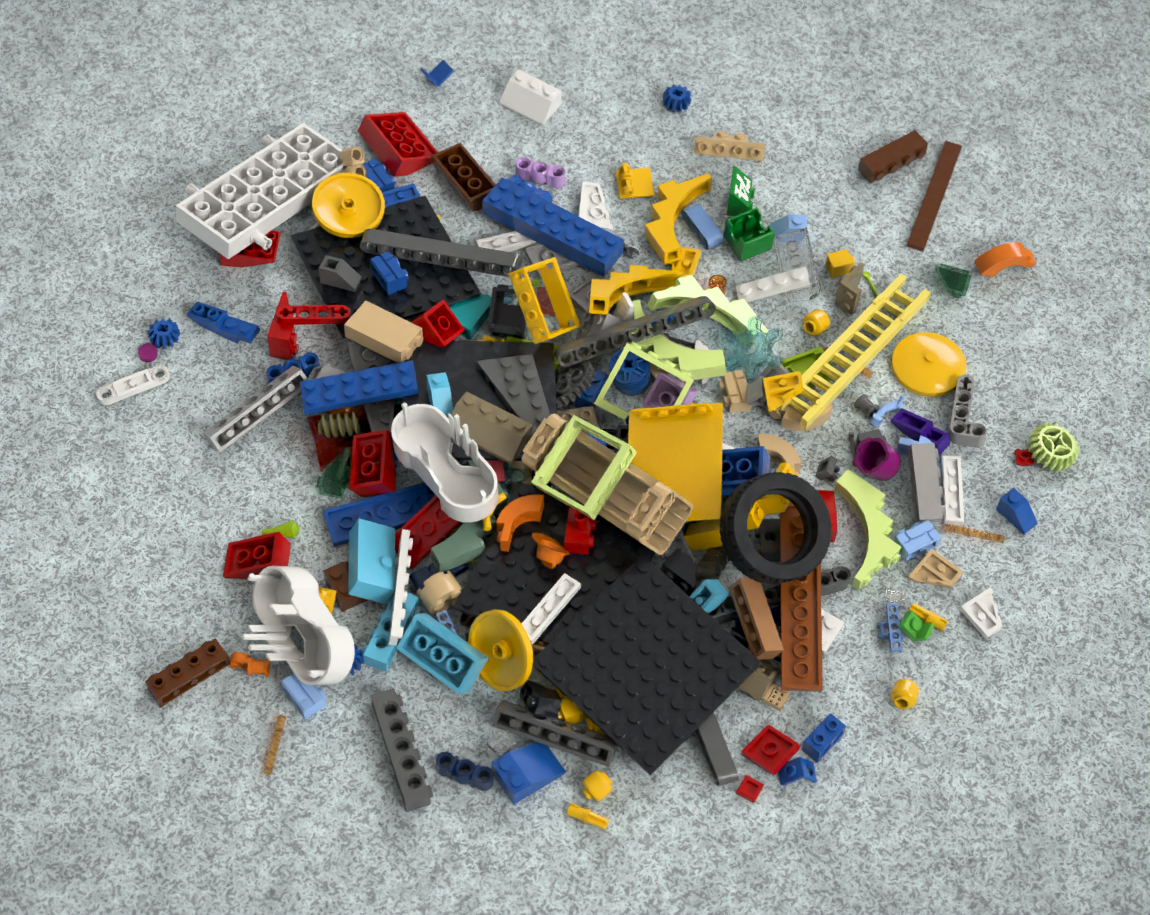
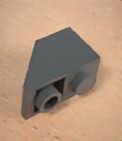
M325 255L319 267L320 283L355 292L362 279V276L343 259Z

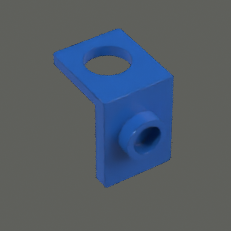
M444 59L430 73L426 72L423 68L420 69L437 87L454 72Z
M802 757L787 762L778 771L780 785L782 786L802 778L811 782H817L814 763ZM806 765L809 767L811 775L808 773Z

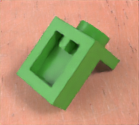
M906 611L898 627L912 641L916 642L927 640L931 635L934 624L932 622L923 623L913 611Z

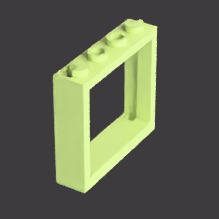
M633 341L631 344L627 342L594 404L623 420L629 415L628 411L604 399L629 351L686 381L674 405H681L694 381V378L691 377L692 373L685 369L679 371L675 368L676 364L668 360L663 362L658 359L659 355L650 350L646 353L641 350V345Z
M573 415L569 423H566L561 436L556 439L550 453L545 456L542 466L535 472L536 475L531 483L539 490L595 520L637 452L626 442ZM581 430L619 449L584 506L547 486Z

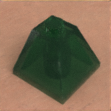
M937 262L935 270L946 290L953 297H966L972 271Z
M346 447L323 470L322 476L318 477L317 488H319L320 495L343 499L351 471L350 447Z

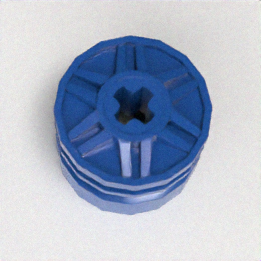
M624 348L616 351L609 362L610 373ZM629 351L613 380L616 389L622 394L629 396L639 395L649 387L652 379L648 361Z

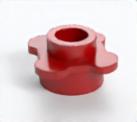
M1016 449L1014 451V455H1016L1015 463L1019 466L1033 465L1034 460L1031 458L1033 453L1028 452L1029 449Z

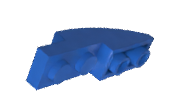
M196 302L187 313L191 320L203 328L237 344L240 340L251 344L260 332L258 325L228 316L227 311L200 302Z

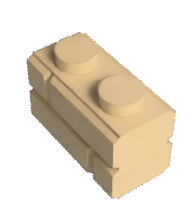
M744 371L726 372L727 375L721 376V381H718L719 390L724 393V407H728L729 413L751 410L752 405H748L746 402L748 384Z

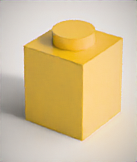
M848 249L827 254L825 265L831 278L849 274V271L855 265V260L850 255Z

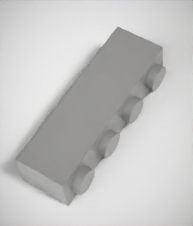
M934 443L911 444L908 447L916 522L921 521L923 523L927 520L930 523L939 522L945 516L944 505H941L943 489L942 486H939L938 480L941 477V472L936 462L939 454Z

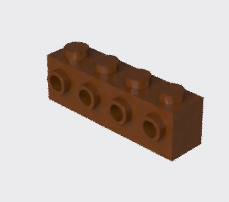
M914 130L860 158L858 171L870 184L876 180L879 181L884 176L896 172L899 168L908 166L914 160L923 158L926 154L928 143Z
M216 638L206 641L200 648L193 652H188L179 661L172 662L161 672L152 674L145 681L147 690L161 708L230 664L229 656Z

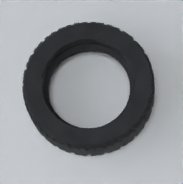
M767 473L741 483L732 491L730 497L727 498L720 516V539L728 559L743 575L760 583L779 584L801 579V577L807 576L820 565L830 546L832 524L825 501L809 482L790 473ZM778 494L785 497L796 507L802 519L804 533L801 547L793 558L785 562H771L763 558L755 550L748 536L747 519L750 508L757 499L765 495Z

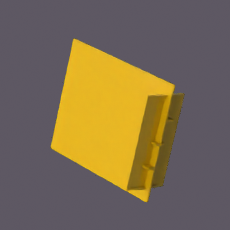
M691 402V404L641 408L629 411L628 444L637 452L631 463L693 504V511L686 522L720 519L722 502L723 403L694 404Z

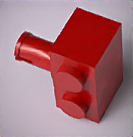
M569 508L564 549L569 553L588 555L589 547H593L594 535H591V532L596 529V518L593 520L581 512Z

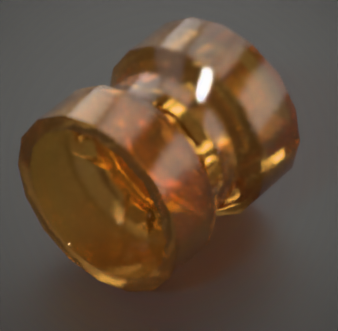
M718 274L711 276L708 288L719 287L725 295L726 278Z

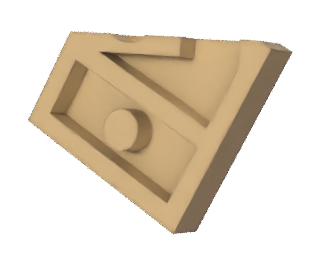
M931 549L908 576V579L951 589L963 575V571Z

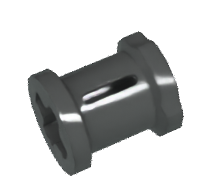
M866 394L861 395L854 403V407L859 408L865 413L867 419L872 417L879 409V406L877 404L874 405Z

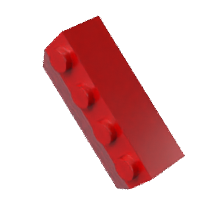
M406 112L365 115L358 129L359 134L394 177L408 176L432 164L431 155L438 153Z

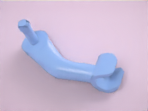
M901 395L899 401L882 405L873 414L869 423L878 428L883 421V414L888 411L900 410L904 407L902 401L905 396Z

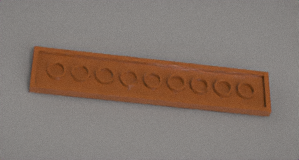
M792 503L788 504L785 512L779 513L780 562L793 558L798 553L803 541L802 519ZM821 563L815 570H812L807 576L801 577V579L780 583V640L784 649L781 652V690L822 692Z

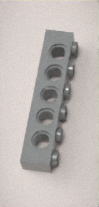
M290 367L202 434L213 449L222 452L301 392L300 382L308 380L300 368Z

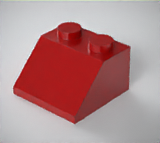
M444 299L411 322L422 328L423 341L441 348L445 347L465 330Z

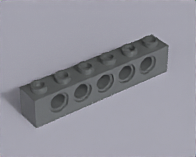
M394 688L371 694L373 710L406 812L431 805L430 798L433 797L431 786H426L424 780L427 779V774L424 766L420 767L419 760H421L419 749H414L413 742H415L413 731H408L407 724H409L407 713H402L401 706H403L401 695H396ZM388 711L395 712L393 715L386 714ZM394 729L401 730L399 733L392 732V730ZM400 747L407 748L405 751L397 750ZM412 765L413 768L406 770L404 766ZM413 783L419 784L417 788L409 787Z
M503 700L497 706L492 726L607 767L613 761L618 746L608 736L557 718L534 716L528 708Z

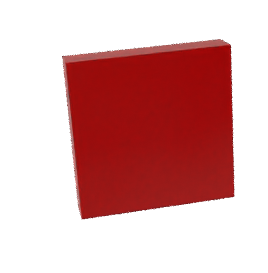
M768 724L741 753L747 760L774 776L800 750V745Z

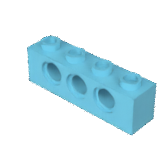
M407 593L406 603H402V608L406 609L404 621L401 620L400 626L404 627L403 635L419 607V597ZM391 595L387 601L388 607L385 612H381L378 621L379 625L372 630L371 641L369 645L366 644L362 651L364 664L387 672L397 652L396 647L401 640L398 638L396 646L388 645L390 631H386V629L390 628L394 595ZM385 645L384 648H378L377 646Z

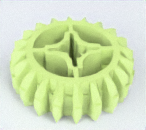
M1049 422L1046 425L1044 423L1032 431L1027 445L1029 446L1028 452L1033 453L1031 458H1036L1037 463H1041L1043 468L1047 466L1050 471L1055 469L1058 472L1072 466L1077 459L1079 451L1077 447L1078 442L1074 441L1075 436L1069 434L1070 430L1066 431L1064 426L1058 427L1057 423L1052 425Z

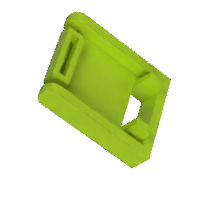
M820 346L781 361V364L792 373L801 371L802 376L824 351ZM822 372L817 374L828 382L833 380ZM810 382L806 385L810 388L816 387Z

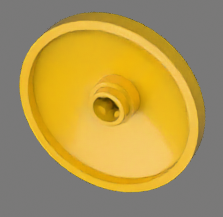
M339 173L324 179L317 186L313 194L312 212L316 221L324 230L339 237H361L366 229H375L380 224L384 215L385 201L381 190L373 181L359 174Z
M930 332L915 333L902 339L895 347L891 360L892 371L898 382L907 390L927 397L943 396L954 391L958 378L961 375H965L966 360L961 349L947 337Z
M495 609L480 614L472 623L468 638L470 645L489 658L479 676L487 685L499 691H510L522 686L529 678L533 665L532 646L525 628L517 618L504 610Z

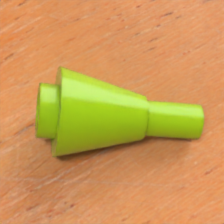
M290 520L274 528L262 529V535L280 532L285 538L296 539V535H299L300 532L299 525L294 520Z

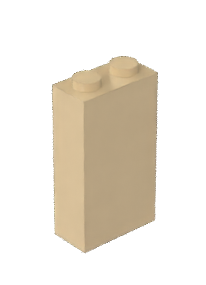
M365 301L344 324L345 337L397 363L405 362L406 359H409L413 351L421 346L424 339L421 327L368 301Z

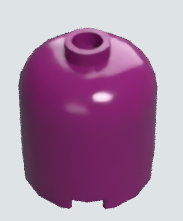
M868 437L856 447V458L854 457L853 460L859 471L879 481L889 480L898 473L901 466L900 455L883 439Z

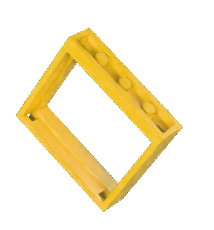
M555 257L508 273L534 344L581 327ZM551 262L553 268L549 269L548 263ZM537 269L540 271L560 326L559 329L552 332L548 330L528 276V272ZM570 320L573 321V324H574L573 326H570V324H569V321H570Z

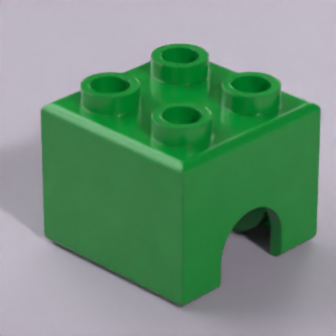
M758 208L746 211L725 221L724 237L741 262L769 251L773 247L775 232L770 226H768L767 230L765 229L761 219L762 214Z

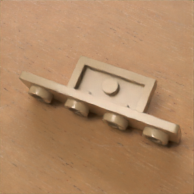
M725 131L714 132L713 138L696 136L694 147L695 154L763 161L765 151L764 143L748 142V136H745L743 133H735L734 135L728 134Z

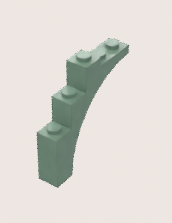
M467 460V466L476 467L473 460ZM499 483L498 495L503 492L507 499L496 506L490 517L492 529L485 531L482 520L470 523L464 522L452 536L432 547L431 560L438 572H445L481 556L485 547L481 537L489 535L494 531L497 522L494 513L502 511L507 505V500H509L507 491L502 489Z

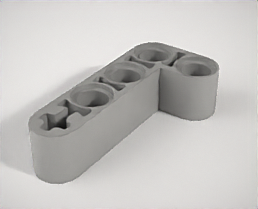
M961 375L957 380L949 438L953 444L979 448L985 443L986 427L980 423L969 422L974 379L970 375Z

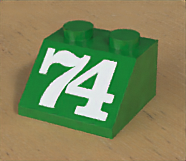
M733 166L726 216H736L753 208V202L750 201V198H754L755 188H752L753 180L735 166Z

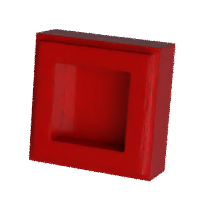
M745 775L736 794L755 803L764 784Z

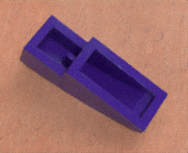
M903 408L891 419V423L914 441L919 442L920 436L929 439L935 444V448L938 449L939 456L950 445L949 433L933 427V421Z

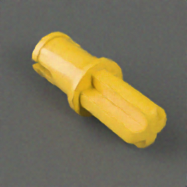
M915 603L909 608V611H913L921 620L925 621L924 623L932 622L934 627L941 632L948 620L933 613V610L928 611Z
M571 803L567 811L568 816L582 821L585 825L589 823L601 829H606L609 823V819L593 813L591 808L586 809L574 803Z

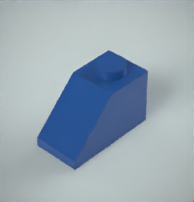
M1014 487L1000 498L996 510L1021 533L1025 535L1038 524L1028 500Z

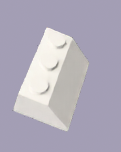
M518 69L509 79L499 104L543 126L561 105L562 91Z

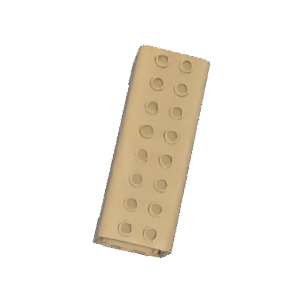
M555 413L551 414L547 419L544 418L523 449L522 463L535 472L539 470L545 456L550 453L556 439L561 436L566 423L569 422ZM580 431L549 481L585 505L616 456V453ZM630 463L598 514L657 554L662 555L669 548L691 515L693 504Z

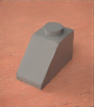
M762 375L755 377L752 380L753 382L747 385L746 402L748 405H767L763 378L766 377Z

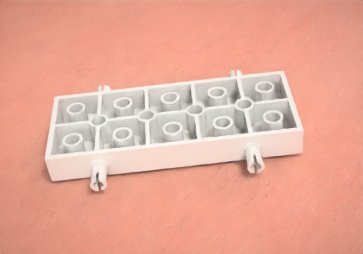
M304 123L278 140L267 134L261 141L267 147L207 186L199 189L193 183L187 185L185 193L189 194L190 197L176 205V222L227 259H230L253 242L267 250V248H270L272 240L267 238L265 234L311 204L315 189L324 179L335 174L345 173L346 166H343V161L341 160L342 149Z

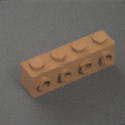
M739 578L729 589L750 651L759 660L773 659L784 649L761 583L750 578Z

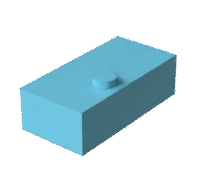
M358 518L349 532L348 594L386 604L395 591V528Z
M427 613L414 616L396 647L397 650L458 694L470 691L489 659Z

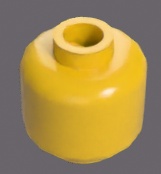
M815 309L805 315L802 322L804 330L812 336L820 335L830 326L828 315L821 309Z
M909 679L896 681L891 691L892 703L899 709L914 707L919 695L918 685Z
M595 770L582 781L584 786L582 792L589 801L593 798L599 802L612 792L611 785L614 783L604 771Z

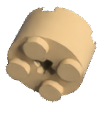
M442 571L428 578L423 583L425 587L422 590L419 587L417 594L430 614L436 616L437 613L445 611L451 606L455 607L463 589L450 571H447V574H444Z

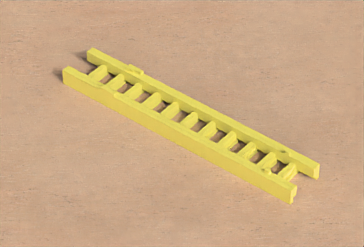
M900 274L801 376L804 391L800 394L815 404L811 407L795 396L776 408L775 411H782L787 405L795 408L804 414L800 424L806 430L927 303L931 292L924 289L915 300L899 291L907 279L906 276ZM893 297L902 304L906 305L907 308L903 310L896 304L889 301V299ZM884 308L897 316V318L893 320L879 310ZM874 318L888 328L884 331L869 322V320ZM863 328L877 337V339L873 341L860 333L859 330ZM853 339L868 349L863 352L850 344L849 341ZM842 349L857 360L852 362L838 352ZM832 360L847 371L843 374L827 363ZM822 372L836 382L832 385L817 374ZM810 382L824 391L825 394L822 396L806 385Z

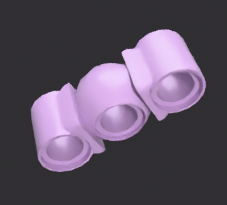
M520 157L516 161V175L521 177V179L527 181L532 179L537 184L547 182L546 186L561 188L565 184V169L562 166L551 164L549 167L544 162L534 164V160H530L527 157Z

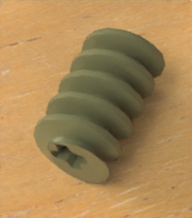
M352 412L351 418H349L347 413H344L343 418L337 413L336 419L333 418L332 414H329L328 419L322 414L318 422L320 439L323 438L324 434L327 438H330L331 434L334 437H338L339 432L342 437H345L347 432L349 436H353L354 431L359 435V421L355 412Z

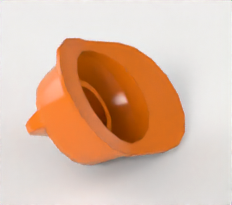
M535 532L532 534L533 539L538 543L537 558L548 568L553 569L562 562L565 555L570 554L555 539L542 533Z

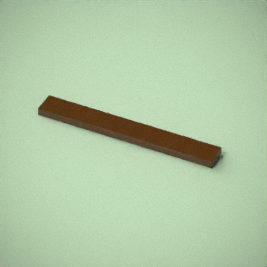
M945 141L906 247L924 252L962 145Z

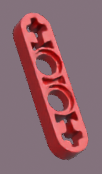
M345 305L281 306L277 310V321L283 325L345 324L350 318L351 311ZM302 312H306L309 314V316L306 318H302L299 316V314ZM320 312H325L328 314V316L323 318L320 317L318 314Z

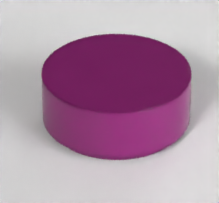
M144 344L138 350L139 358L143 362H152L158 356L157 348L153 344Z

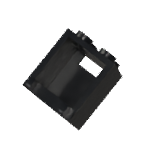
M498 284V287H493L487 332L490 336L513 337L526 340L528 326L521 307L503 304L504 297L517 298L514 289H509L508 285Z

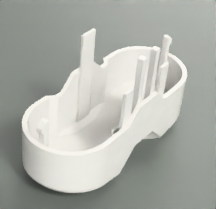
M405 402L401 404L403 410L394 418L391 433L395 454L403 466L415 470L440 499L441 509L450 518L459 522L470 523L482 520L490 515L497 506L499 499L497 476L494 469L479 454L478 444L469 438L468 425L466 423L462 425V430L458 414L453 418L449 413L447 418L442 411L431 405L416 404L408 407ZM453 443L465 450V454L472 458L476 467L463 466L451 455Z
M269 566L263 569L259 575L250 574L247 579L255 581L252 595L254 609L263 625H248L251 632H266V634H243L241 638L243 640H266L267 644L249 645L248 649L272 650L273 653L266 654L269 661H287L296 677L307 685L337 684L344 680L353 665L354 641L348 627L338 625L321 600L318 582L307 570L296 566ZM293 626L297 628L304 639V653L297 649L289 636Z

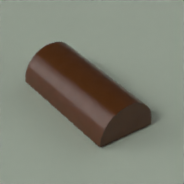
M458 143L431 155V162L469 208L473 211L483 209V199L496 184L465 147Z

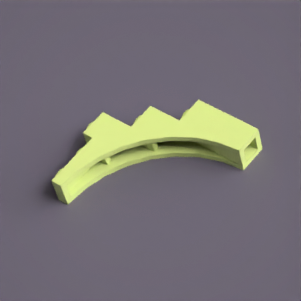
M692 275L681 276L675 281L674 286L663 291H655L647 304L652 311L669 308L700 296H707L716 306V311L710 318L715 319L730 329L741 339L747 348L761 343L768 333V330L745 299L729 302L719 287L707 288L703 291ZM709 303L704 304L702 310L707 309Z
M640 300L632 301L634 305L633 319L645 316ZM639 328L633 329L631 334H636ZM661 334L637 342V344L642 346V351L648 353L650 350L659 355V360L663 362L668 360L676 364L677 370H687L692 373L691 377L694 380L727 375L723 349H692L678 345Z
M847 469L837 480L834 491L844 498L856 512L865 533V560L854 577L852 587L859 590L862 586L866 587L872 579L871 575L874 572L877 574L883 566L888 569L891 564L895 565L899 561L901 546L888 538L893 531L891 527L894 520L881 512L885 506V494Z

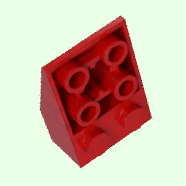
M271 230L265 234L267 238L272 240V244L267 250L253 242L230 259L220 254L221 266L243 268L275 263L281 232Z

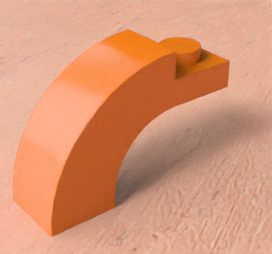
M1020 242L999 245L986 251L974 260L980 274L990 277L995 276L998 272L1010 266L1033 267L1036 264L1033 253L1029 249H1025Z
M544 495L520 497L509 503L501 511L496 522L497 532H499L497 542L500 543L501 551L509 552L513 533L519 525L529 521H541L544 509Z

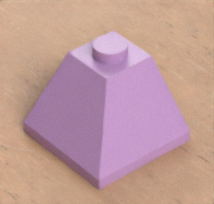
M659 373L642 405L646 408L665 405L673 406L685 382ZM690 387L681 405L691 404L698 391Z

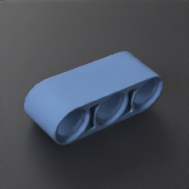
M699 203L682 210L683 220L687 221L686 224L693 233H696L695 236L703 246H706L704 247L706 250L724 242L721 231Z

